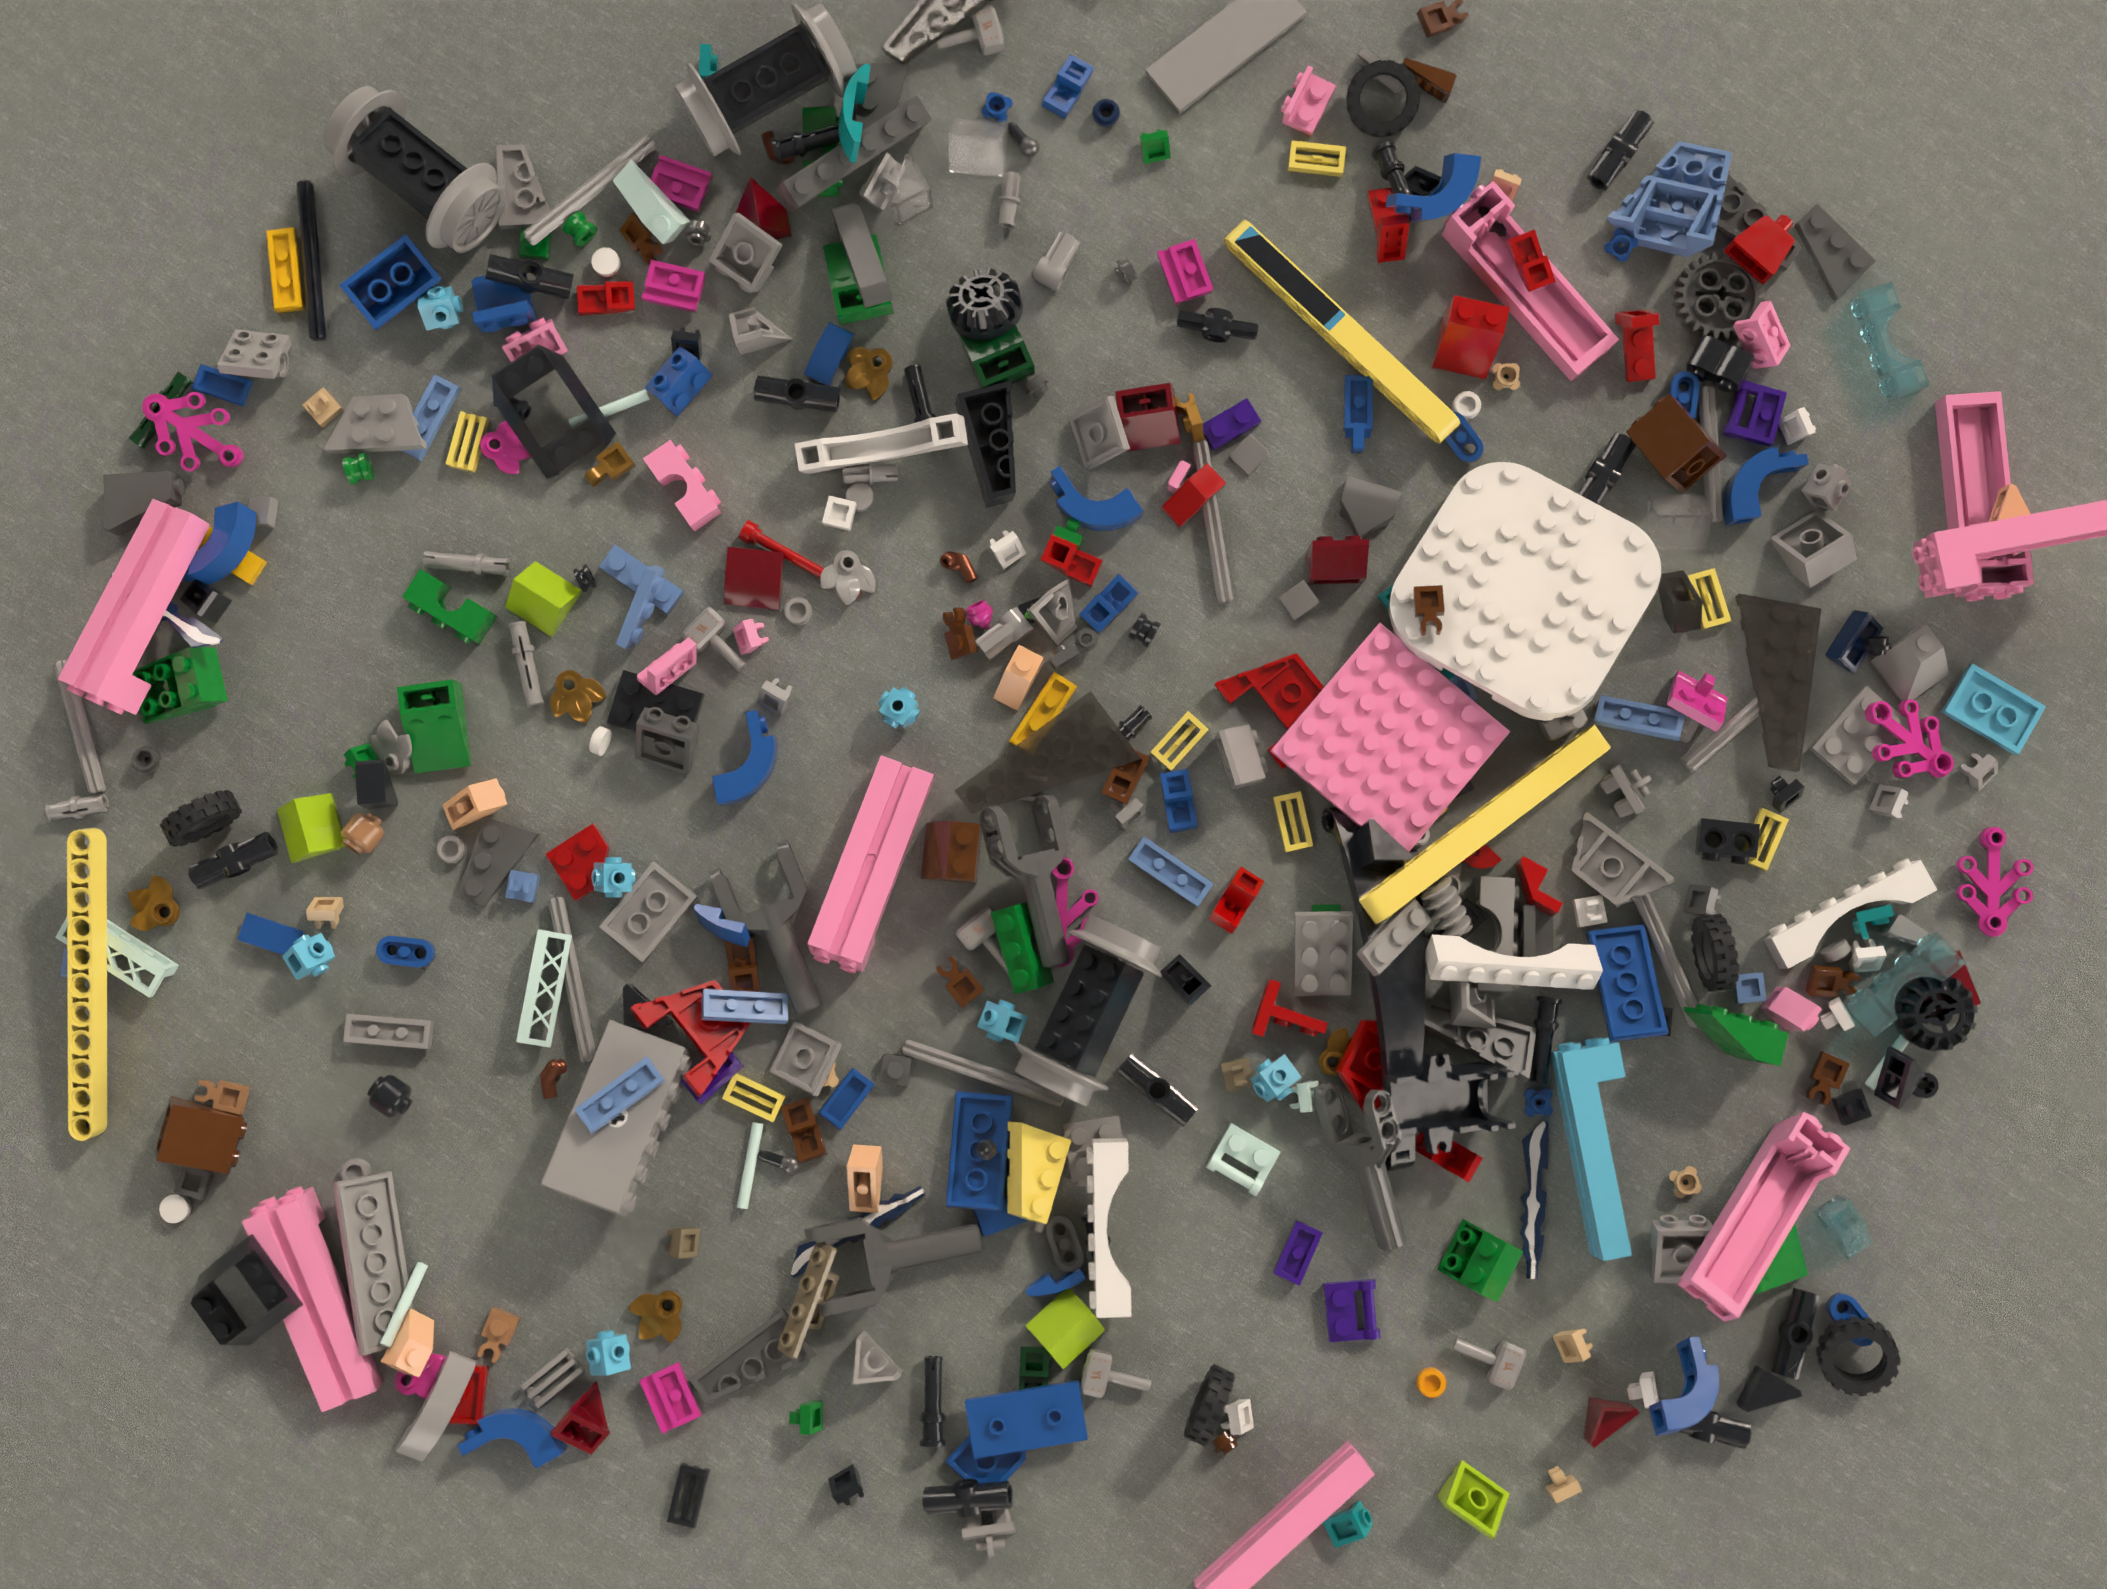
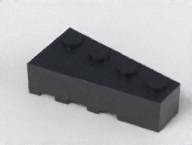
M1010 380L959 393L955 402L957 413L963 416L965 420L968 439L967 446L986 508L1011 502L1016 494Z

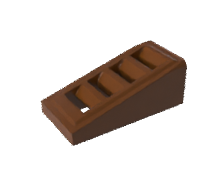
M1404 58L1402 64L1414 74L1419 88L1436 99L1447 103L1456 74Z

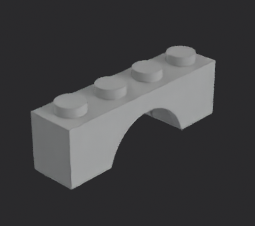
M1477 877L1475 906L1487 912L1494 921L1497 936L1491 952L1517 957L1518 945L1517 941H1513L1514 930L1518 928V913H1514V901L1519 899V885L1515 884V878ZM1473 983V988H1476L1477 991L1512 992V986H1516L1511 984Z

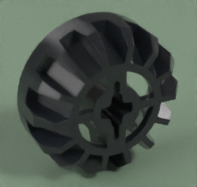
M990 268L987 269L986 274L982 275L978 269L974 270V277L970 279L963 275L959 279V284H954L950 288V295L946 299L948 314L953 328L962 336L973 340H990L1009 332L1018 323L1023 312V302L1017 282L1010 279L1009 274L1001 271L997 274L995 269ZM994 285L999 286L1001 289L999 297L994 294ZM963 298L968 301V304L964 302Z
M1926 973L1915 976L1901 986L1894 998L1892 1014L1895 1026L1902 1037L1916 1047L1930 1051L1951 1050L1957 1044L1964 1043L1968 1039L1966 1036L1970 1030L1975 1029L1974 1017L1975 1013H1978V1009L1973 1004L1971 998L1973 994L1961 984V981L1944 974ZM1936 993L1947 994L1956 1002L1938 1000ZM1931 996V999H1927L1924 1001L1925 998ZM1935 1007L1943 1009L1937 1013V1017L1927 1016L1935 1011ZM1960 1012L1957 1024L1951 1030H1948L1946 1024L1952 1020L1953 1014ZM1923 1023L1941 1026L1943 1033L1932 1032Z

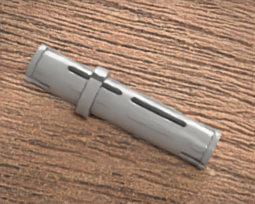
M425 551L424 556L428 557L423 558V567L425 569L473 572L477 576H483L484 574L509 575V571L506 570L510 569L509 558H492L479 553L476 556Z
M519 621L508 624L514 646L511 651L512 655L516 656L526 707L543 704L544 701L542 700L533 658L535 649L534 645L530 644L526 621ZM520 639H522V643H523V649H524V653H525V657H526V660H525V661H524V656H523V651H522ZM527 667H528V671H529V675H530V680H531V684H532V689L530 688V683H529L528 674H527V670H526Z

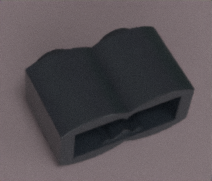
M1702 335L1687 362V371L1697 376L1700 382L1705 380L1714 382L1715 386L1724 392H1738L1754 363V355L1741 348L1727 345L1716 338Z

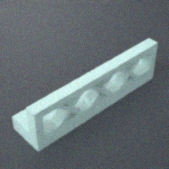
M67 917L55 937L66 945ZM107 919V958L109 960L107 961V971L147 997H153L164 977L174 975L179 965ZM85 922V929L89 932V925ZM85 951V957L89 959V953ZM120 954L126 956L129 961L130 970L123 971L118 968L115 956ZM146 969L155 975L149 987L141 982L140 970Z
M538 929L516 1042L551 1048L572 935ZM549 937L565 940L563 952L555 958H552L547 950ZM547 955L550 961L544 964L545 957ZM562 957L561 965L559 968L555 961ZM552 963L559 972L558 980L547 986L541 978L542 972L545 967ZM540 983L545 988L541 992H539ZM557 984L554 996L550 988ZM547 991L553 999V1007L542 1015L536 1006L537 998ZM536 1011L539 1017L533 1021L534 1014ZM551 1013L550 1022L548 1023L544 1017ZM539 1020H542L548 1028L546 1041L530 1038L532 1025Z

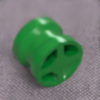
M582 211L572 214L562 226V231L566 235L572 236L573 242L578 247L588 244L598 230L593 223H588Z
M361 453L357 458L353 459L351 457L342 459L344 473L351 485L357 484L362 479L367 481L374 479L373 466L367 453Z

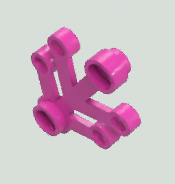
M191 392L186 397L170 400L162 394H150L144 399L142 403L143 413L149 420L155 423L158 436L156 443L157 452L161 455H171L176 450V445L169 436L167 422H169L177 429L183 454L180 465L185 471H196L200 467V460L195 455L191 437L218 454L219 460L224 466L236 467L243 462L244 453L239 446L224 445L198 428L199 426L210 424H227L230 420L227 410L216 408L211 413L184 418L173 412L174 410L187 407L192 409L203 408L206 403L203 394ZM195 395L200 399V403L197 406H194L191 402L192 397ZM155 402L160 405L158 413L152 410V405ZM219 411L224 414L222 422L216 419V414ZM164 442H168L170 445L168 452L162 450ZM227 451H231L234 454L232 461H228L225 458ZM188 458H192L194 460V466L192 468H189L186 465V460Z
M1913 699L1904 700L1898 707L1899 713L1907 719L1908 730L1892 718V709L1887 702L1878 701L1867 706L1865 718L1874 725L1881 724L1904 743L1892 746L1888 744L1876 745L1872 750V756L1876 761H1888L1891 757L1916 753L1924 759L1915 763H1910L1909 761L1896 762L1893 766V774L1897 778H1907L1913 773L1928 771L1933 777L1940 778L1952 771L1954 767L1953 757L1948 752L1943 751L1938 731L1940 727L1939 720L1934 716L1922 718L1919 722V705L1917 701ZM1908 704L1911 708L1910 712L1907 709ZM1928 721L1931 723V728L1928 727ZM1921 731L1928 735L1929 748L1923 743ZM1881 749L1884 751V757L1881 755ZM1902 766H1903L1904 769H1905L1904 774H1903L1902 771H1901V767H1902Z
M1990 827L1982 830L1979 835L1981 846L1987 849V878L1976 868L1977 862L1973 857L1963 856L1956 862L1958 871L1965 873L1986 895V906L1976 897V889L1970 884L1958 886L1956 897L1960 901H1964L1978 915L1980 931L1986 936L1996 937L2005 932L2008 924L2007 917L2021 904H2028L2033 899V893L2029 888H2016L2012 893V898L1999 908L2000 896L2021 876L2030 875L2034 867L2028 859L2017 860L2013 863L2012 869L2000 879V848L2006 842V835L2002 829ZM1993 833L1998 835L1999 840L1997 843L1992 841ZM1964 860H1968L1970 863L1968 870L1963 867ZM2021 863H2024L2026 865V871L2024 873L2021 872L2019 868ZM1964 888H1967L1970 893L1967 898L1962 894ZM2021 891L2025 892L2026 898L2024 901H2022L2019 898V893ZM1993 917L1997 920L1995 928L1990 924V920Z
M1063 857L1060 864H1066L1068 872L1060 874L1057 866L1052 870V873L1057 878L1056 904L1066 940L1067 927L1088 907L1096 905L1099 897L1096 891L1088 889L1084 891L1082 898L1067 911L1068 878L1074 873V864L1070 859ZM1087 893L1095 895L1096 899L1093 903L1085 901ZM1087 918L1082 921L1081 928L1078 930H1082ZM1071 935L1066 940L1070 961L1055 967L1069 965L1074 958L1073 948L1082 940Z

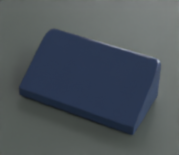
M1854 610L1825 655L1845 670L1855 674L1868 654L1867 650L1862 649V644H1865V637L1879 636L1884 628L1870 613Z

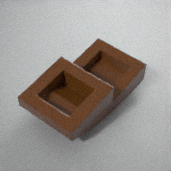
M1124 746L1101 794L1127 805L1148 765L1150 757Z
M750 935L747 947L725 941L731 991L761 992L754 935Z
M807 1097L781 1106L799 1163L803 1164L828 1155L809 1098Z

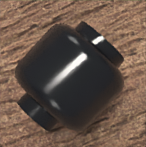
M387 1075L384 1078L380 1076L367 1093L370 1097V1106L386 1117H394L398 1113L403 1115L413 1102L410 1099L411 1087L394 1075Z

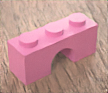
M669 440L643 459L663 487L675 480L687 483L685 496L674 504L695 532L722 513L717 507L721 501L712 489L707 492L701 483L705 481V478L697 467L693 469L689 467L686 461L690 457L681 444L675 447L673 442Z

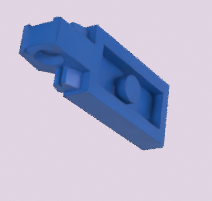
M1345 375V438H1351V453H1363L1364 438H1370L1373 429V379L1364 375Z

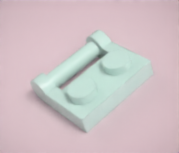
M1230 1123L1206 1168L1212 1172L1215 1170L1249 1189L1248 1193L1257 1196L1281 1152ZM1224 1153L1258 1171L1255 1179L1223 1162L1221 1158Z

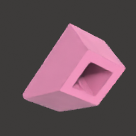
M1776 987L1767 998V1001L1759 1008L1783 1029L1790 1031L1810 1030L1818 1022L1819 1017L1817 1015L1822 1010L1815 1003L1787 987Z

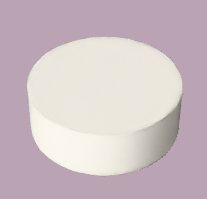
M610 248L598 249L591 259L594 270L602 277L614 276L621 266L617 253Z
M1470 391L1461 392L1452 403V411L1460 413L1467 421L1475 418L1481 409L1480 398Z
M600 726L594 731L589 743L591 753L602 756L606 752L612 737L611 730Z
M173 1194L162 1200L159 1211L161 1217L166 1222L178 1223L189 1217L192 1205L187 1196Z

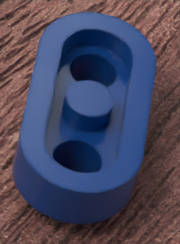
M1683 371L1670 381L1668 395L1671 394L1691 416L1695 418L1700 383L1697 376L1691 372ZM1679 384H1684L1687 388V391H1681L1679 389Z
M1454 412L1460 420L1459 428L1457 431L1451 432L1445 440L1460 460L1466 463L1476 462L1483 455V442L1464 416ZM1468 444L1475 446V451L1472 454L1465 452V447Z
M386 936L378 942L376 954L386 964L422 968L433 962L435 948L431 942L424 939ZM392 945H395L398 949L395 955L390 953ZM421 948L425 950V956L422 959L417 955L418 950Z
M1835 1293L1827 1301V1312L1834 1322L1842 1318L1843 1320H1848L1850 1316H1857L1858 1319H1863V1317L1870 1318L1855 1298L1848 1294ZM1843 1302L1844 1310L1838 1312L1837 1305ZM1853 1338L1849 1340L1858 1346H1869L1874 1342L1867 1338Z

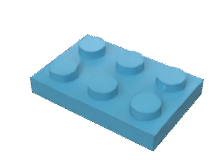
M1972 663L1966 667L1941 713L2009 753L2018 755L2046 706Z

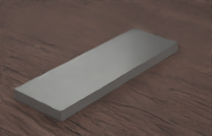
M1235 0L1145 70V74L1178 114H1181L1306 17L1307 11L1298 0Z
M392 1171L333 1182L359 1356L387 1350L388 1347L381 1345L380 1342L408 1283Z

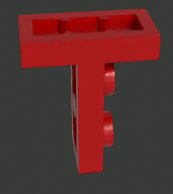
M1391 187L1368 190L1367 200L1377 237V263L1405 260L1410 222L1408 214L1395 213V208L1386 207L1387 195L1394 194Z
M1644 309L1615 313V323L1622 326L1625 381L1636 382L1656 379L1653 326L1660 325L1659 313Z
M1272 979L1267 980L1250 1033L1263 1037L1269 1018L1272 1016L1274 1017L1273 1023L1289 1028L1290 1023L1301 1026L1300 1032L1316 1037L1317 1032L1325 1034L1327 1022L1274 1005L1281 983Z

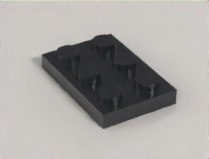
M623 670L607 724L636 732V723L644 707L649 709L658 707L665 714L675 717L686 716L691 722H697L705 694L670 684L659 694L655 695L637 680L638 674Z

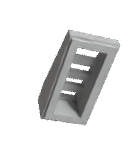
M1901 914L1889 917L1890 922L1883 924L1879 930V933L1883 936L1930 951H1945L1948 947L1946 943Z

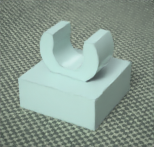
M1319 1080L1299 1083L1296 1087H1292L1291 1093L1295 1092L1298 1094L1299 1102L1290 1104V1108H1300V1113L1316 1111L1314 1091L1319 1085Z

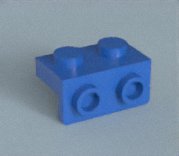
M679 347L648 382L645 389L678 417L713 375L697 357L684 348Z

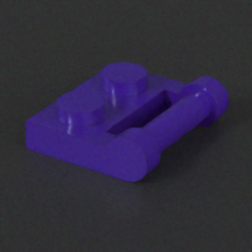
M1744 380L1741 388L1736 392L1728 424L1724 425L1722 434L1729 438H1739L1771 447L1774 443L1787 392ZM1747 394H1752L1755 397L1746 428L1739 427Z
M1375 1279L1323 1283L1329 1342L1381 1338L1380 1329L1377 1328L1373 1291V1289H1376ZM1354 1290H1362L1366 1329H1357Z

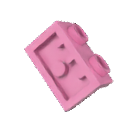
M1308 65L1304 74L1299 72L1293 84V88L1296 90L1292 97H1286L1281 112L1284 113L1283 124L1311 137L1335 91L1336 85L1312 74L1313 67Z
M1771 301L1760 302L1750 319L1736 321L1733 325L1743 349L1754 355L1753 369L1778 366L1791 346Z
M544 317L529 324L531 329L522 334L517 330L505 337L506 342L502 344V348L510 362L538 344L560 355L568 352L552 319L545 321Z
M688 637L682 643L675 644L670 650L637 675V680L653 694H659L696 664V643Z

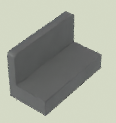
M1535 905L1518 906L1519 957H1536L1552 953L1553 917L1536 909Z

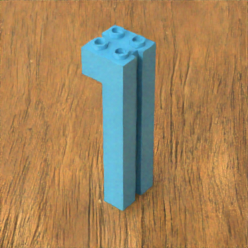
M1597 1037L1586 1039V1045L1582 1046L1581 1043L1574 1042L1557 1045L1558 1050L1551 1051V1062L1589 1253L1602 1261L1629 1257L1632 1256L1597 1082L1624 1078L1626 1076L1619 1043H1610L1609 1038Z

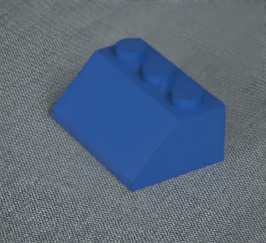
M405 234L342 282L340 287L372 327L378 330L442 279L413 241Z

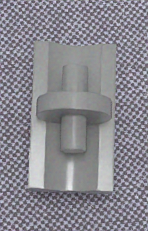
M883 152L879 160L875 161L872 172L866 184L862 185L859 195L879 211H884L893 192L899 191L901 187L899 181L906 167L895 161L887 152Z
M1620 765L1612 768V773L1603 778L1600 784L1607 795L1619 788L1622 789L1626 797L1613 804L1619 816L1623 817L1634 812L1637 815L1643 812L1645 806L1635 789L1639 790L1642 797L1649 795L1650 792L1645 784L1652 780L1651 777L1647 775L1641 778L1635 769L1629 773L1634 782L1631 784Z
M1008 1509L992 1510V1525L983 1526L981 1513L972 1517H965V1529H961L962 1538L964 1540H972L986 1537V1541L976 1542V1550H988L989 1558H994L995 1548L1005 1547V1539H993V1536L1016 1533L1015 1523L1011 1522Z

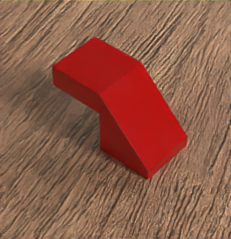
M1207 463L1193 474L1162 505L1161 509L1180 528L1195 516L1204 503L1226 485V482Z
M1051 534L1040 559L1066 577L1092 587L1103 562L1102 559L1078 550L1077 544Z
M1522 856L1515 866L1527 904L1535 905L1536 909L1553 917L1559 912L1563 903L1538 889L1548 869Z
M1241 866L1215 906L1209 920L1233 934L1245 912L1256 898L1264 880Z
M1423 1132L1418 1134L1415 1139V1151L1466 1182H1470L1483 1159L1481 1156L1453 1140L1450 1152L1440 1151L1439 1142L1437 1145L1438 1153H1429L1426 1151Z

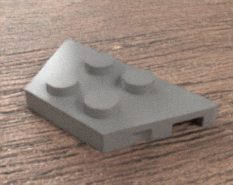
M404 394L353 397L326 443L324 450L329 454L426 449L427 444L420 436L418 430L420 426L416 417L412 414L413 408L409 398Z
M1586 812L1584 814L1583 827L1578 839L1576 857H1574L1571 871L1616 907L1647 895L1675 881L1674 877L1590 813Z

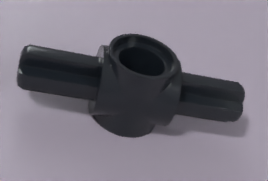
M1209 308L1205 315L1179 311L1177 317L1178 327L1202 331L1204 339L1216 343L1227 342L1230 336L1255 340L1258 333V324L1233 320L1232 313L1222 308Z

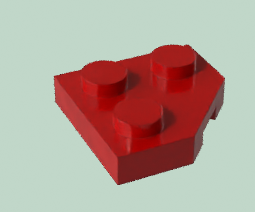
M592 823L547 852L546 856L573 899L579 901L594 891L592 884L594 863L605 862V857H608L610 847L597 826Z

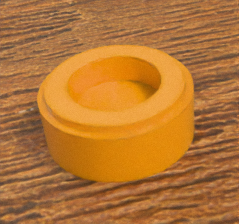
M1427 1367L1418 1373L1416 1385L1424 1396L1436 1398L1445 1391L1446 1379L1438 1369Z

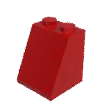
M1454 295L1442 317L1432 368L1486 379L1504 336L1510 307Z

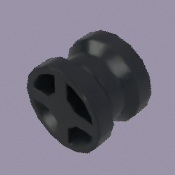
M1141 613L1128 637L1132 640L1138 639L1142 641L1143 646L1148 648L1161 623L1158 621L1152 622L1147 619V615Z

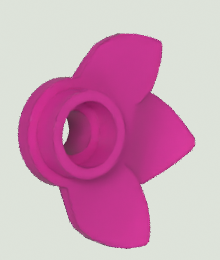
M507 421L499 424L495 432L485 434L480 442V449L483 455L494 460L497 468L507 474H518L520 469L519 460L531 457ZM492 441H497L500 444V447L498 449H492L489 446V443Z
M430 1354L420 1376H411V1383L408 1386L405 1384L408 1374L398 1371L395 1377L397 1390L404 1395L416 1393L422 1398H427L436 1382V1374L446 1357L440 1354Z

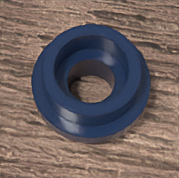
M1110 99L1098 101L1093 107V119L1102 127L1114 125L1120 116L1118 105ZM1103 111H1109L1111 115L1109 117H1103L1101 113Z

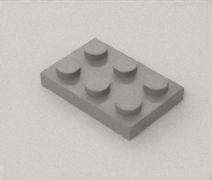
M1868 686L1860 689L1809 748L1851 786L1856 785L1876 762L1872 756L1873 748L1881 744H1888L1890 746L1897 738L1881 724L1874 725L1865 718V710L1870 703L1884 701ZM1891 707L1892 718L1905 728L1907 720Z
M653 861L632 886V892H627L599 927L642 963H645L696 901L698 896Z
M1352 911L1295 912L1294 996L1351 995Z

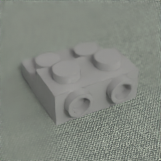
M734 213L708 261L716 266L715 269L720 274L738 282L737 285L742 290L753 293L761 291L774 268L772 263L779 253L782 244L740 213Z
M1119 1115L1063 1123L1065 1138L1071 1140L1067 1154L1072 1182L1078 1181V1186H1087V1176H1092V1164H1087L1086 1147H1092L1091 1139L1123 1138Z
M1663 1215L1660 1217V1220H1652L1650 1247L1653 1250L1651 1278L1654 1283H1678L1713 1226L1710 1220L1701 1215H1691L1689 1220H1678L1674 1216Z

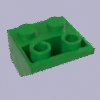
M1463 1219L1437 1270L1480 1295L1498 1303L1524 1251Z

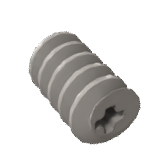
M1442 876L1425 889L1426 892L1420 898L1421 900H1431L1425 906V909H1435L1430 918L1432 920L1440 919V922L1434 926L1435 930L1444 929L1445 931L1441 935L1461 936L1470 931L1473 925H1470V917L1465 915L1466 908L1460 905L1461 898L1455 895L1457 892L1456 887L1450 885L1452 883L1451 877Z

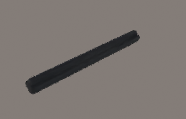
M299 180L297 182V196L309 338L312 341H323L326 339L314 185L310 180Z

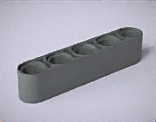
M858 201L832 208L834 222L864 307L868 308L891 301L890 288Z

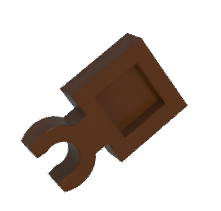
M1443 0L1419 9L1416 14L1427 38L1451 30L1454 23L1460 24L1469 16L1468 12L1459 14L1456 11L1463 3V0H1454L1449 7H1446Z
M632 212L619 231L633 251H641L643 261L646 264H650L651 260L657 261L654 255L662 254L663 249L659 243L652 240L651 237L654 234L642 223L637 214Z
M1443 585L1414 586L1415 617H1423L1419 628L1421 636H1425L1427 625L1435 626L1436 635H1440L1442 622L1437 616H1444L1445 613Z
M963 607L954 608L953 612L943 613V621L949 626L950 630L944 633L951 660H958L978 652L972 626L965 625L964 623L966 613Z
M949 956L948 959L952 963V969L945 972L940 965L936 969L941 976L948 977L951 980L945 987L960 1006L964 1008L980 995L984 988L967 968L960 973L958 971V962L955 958Z
M1812 965L1805 991L1810 996L1837 997L1839 990H1843L1848 995H1855L1857 990L1848 984L1853 980L1860 981L1861 977L1854 971L1843 973L1839 967Z
M1820 1051L1809 1076L1816 1080V1083L1808 1088L1806 1098L1813 1099L1815 1093L1820 1091L1822 1099L1819 1104L1827 1106L1831 1101L1830 1088H1840L1850 1063Z

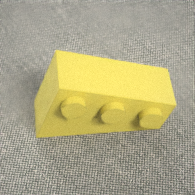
M1008 1122V1131H1010V1149H1008L1010 1176H1007V1213L1032 1222L1047 1224L1071 1140L1024 1123Z

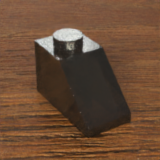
M1684 570L1661 574L1658 591L1664 619L1673 634L1701 629L1703 601Z

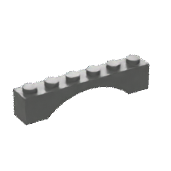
M916 95L862 130L856 163L849 161L842 145H839L782 182L777 187V191L793 213L859 167L923 128L932 118Z

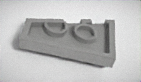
M525 145L496 146L498 185L506 192V205L499 218V227L501 229L529 228L550 211Z

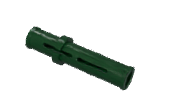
M177 371L170 384L164 391L161 390L159 394L166 396L169 400L181 398L191 384H193V381ZM156 402L153 405L152 410L155 413H158L160 411V405ZM145 416L129 439L145 449L150 439L156 433L154 421L149 420Z

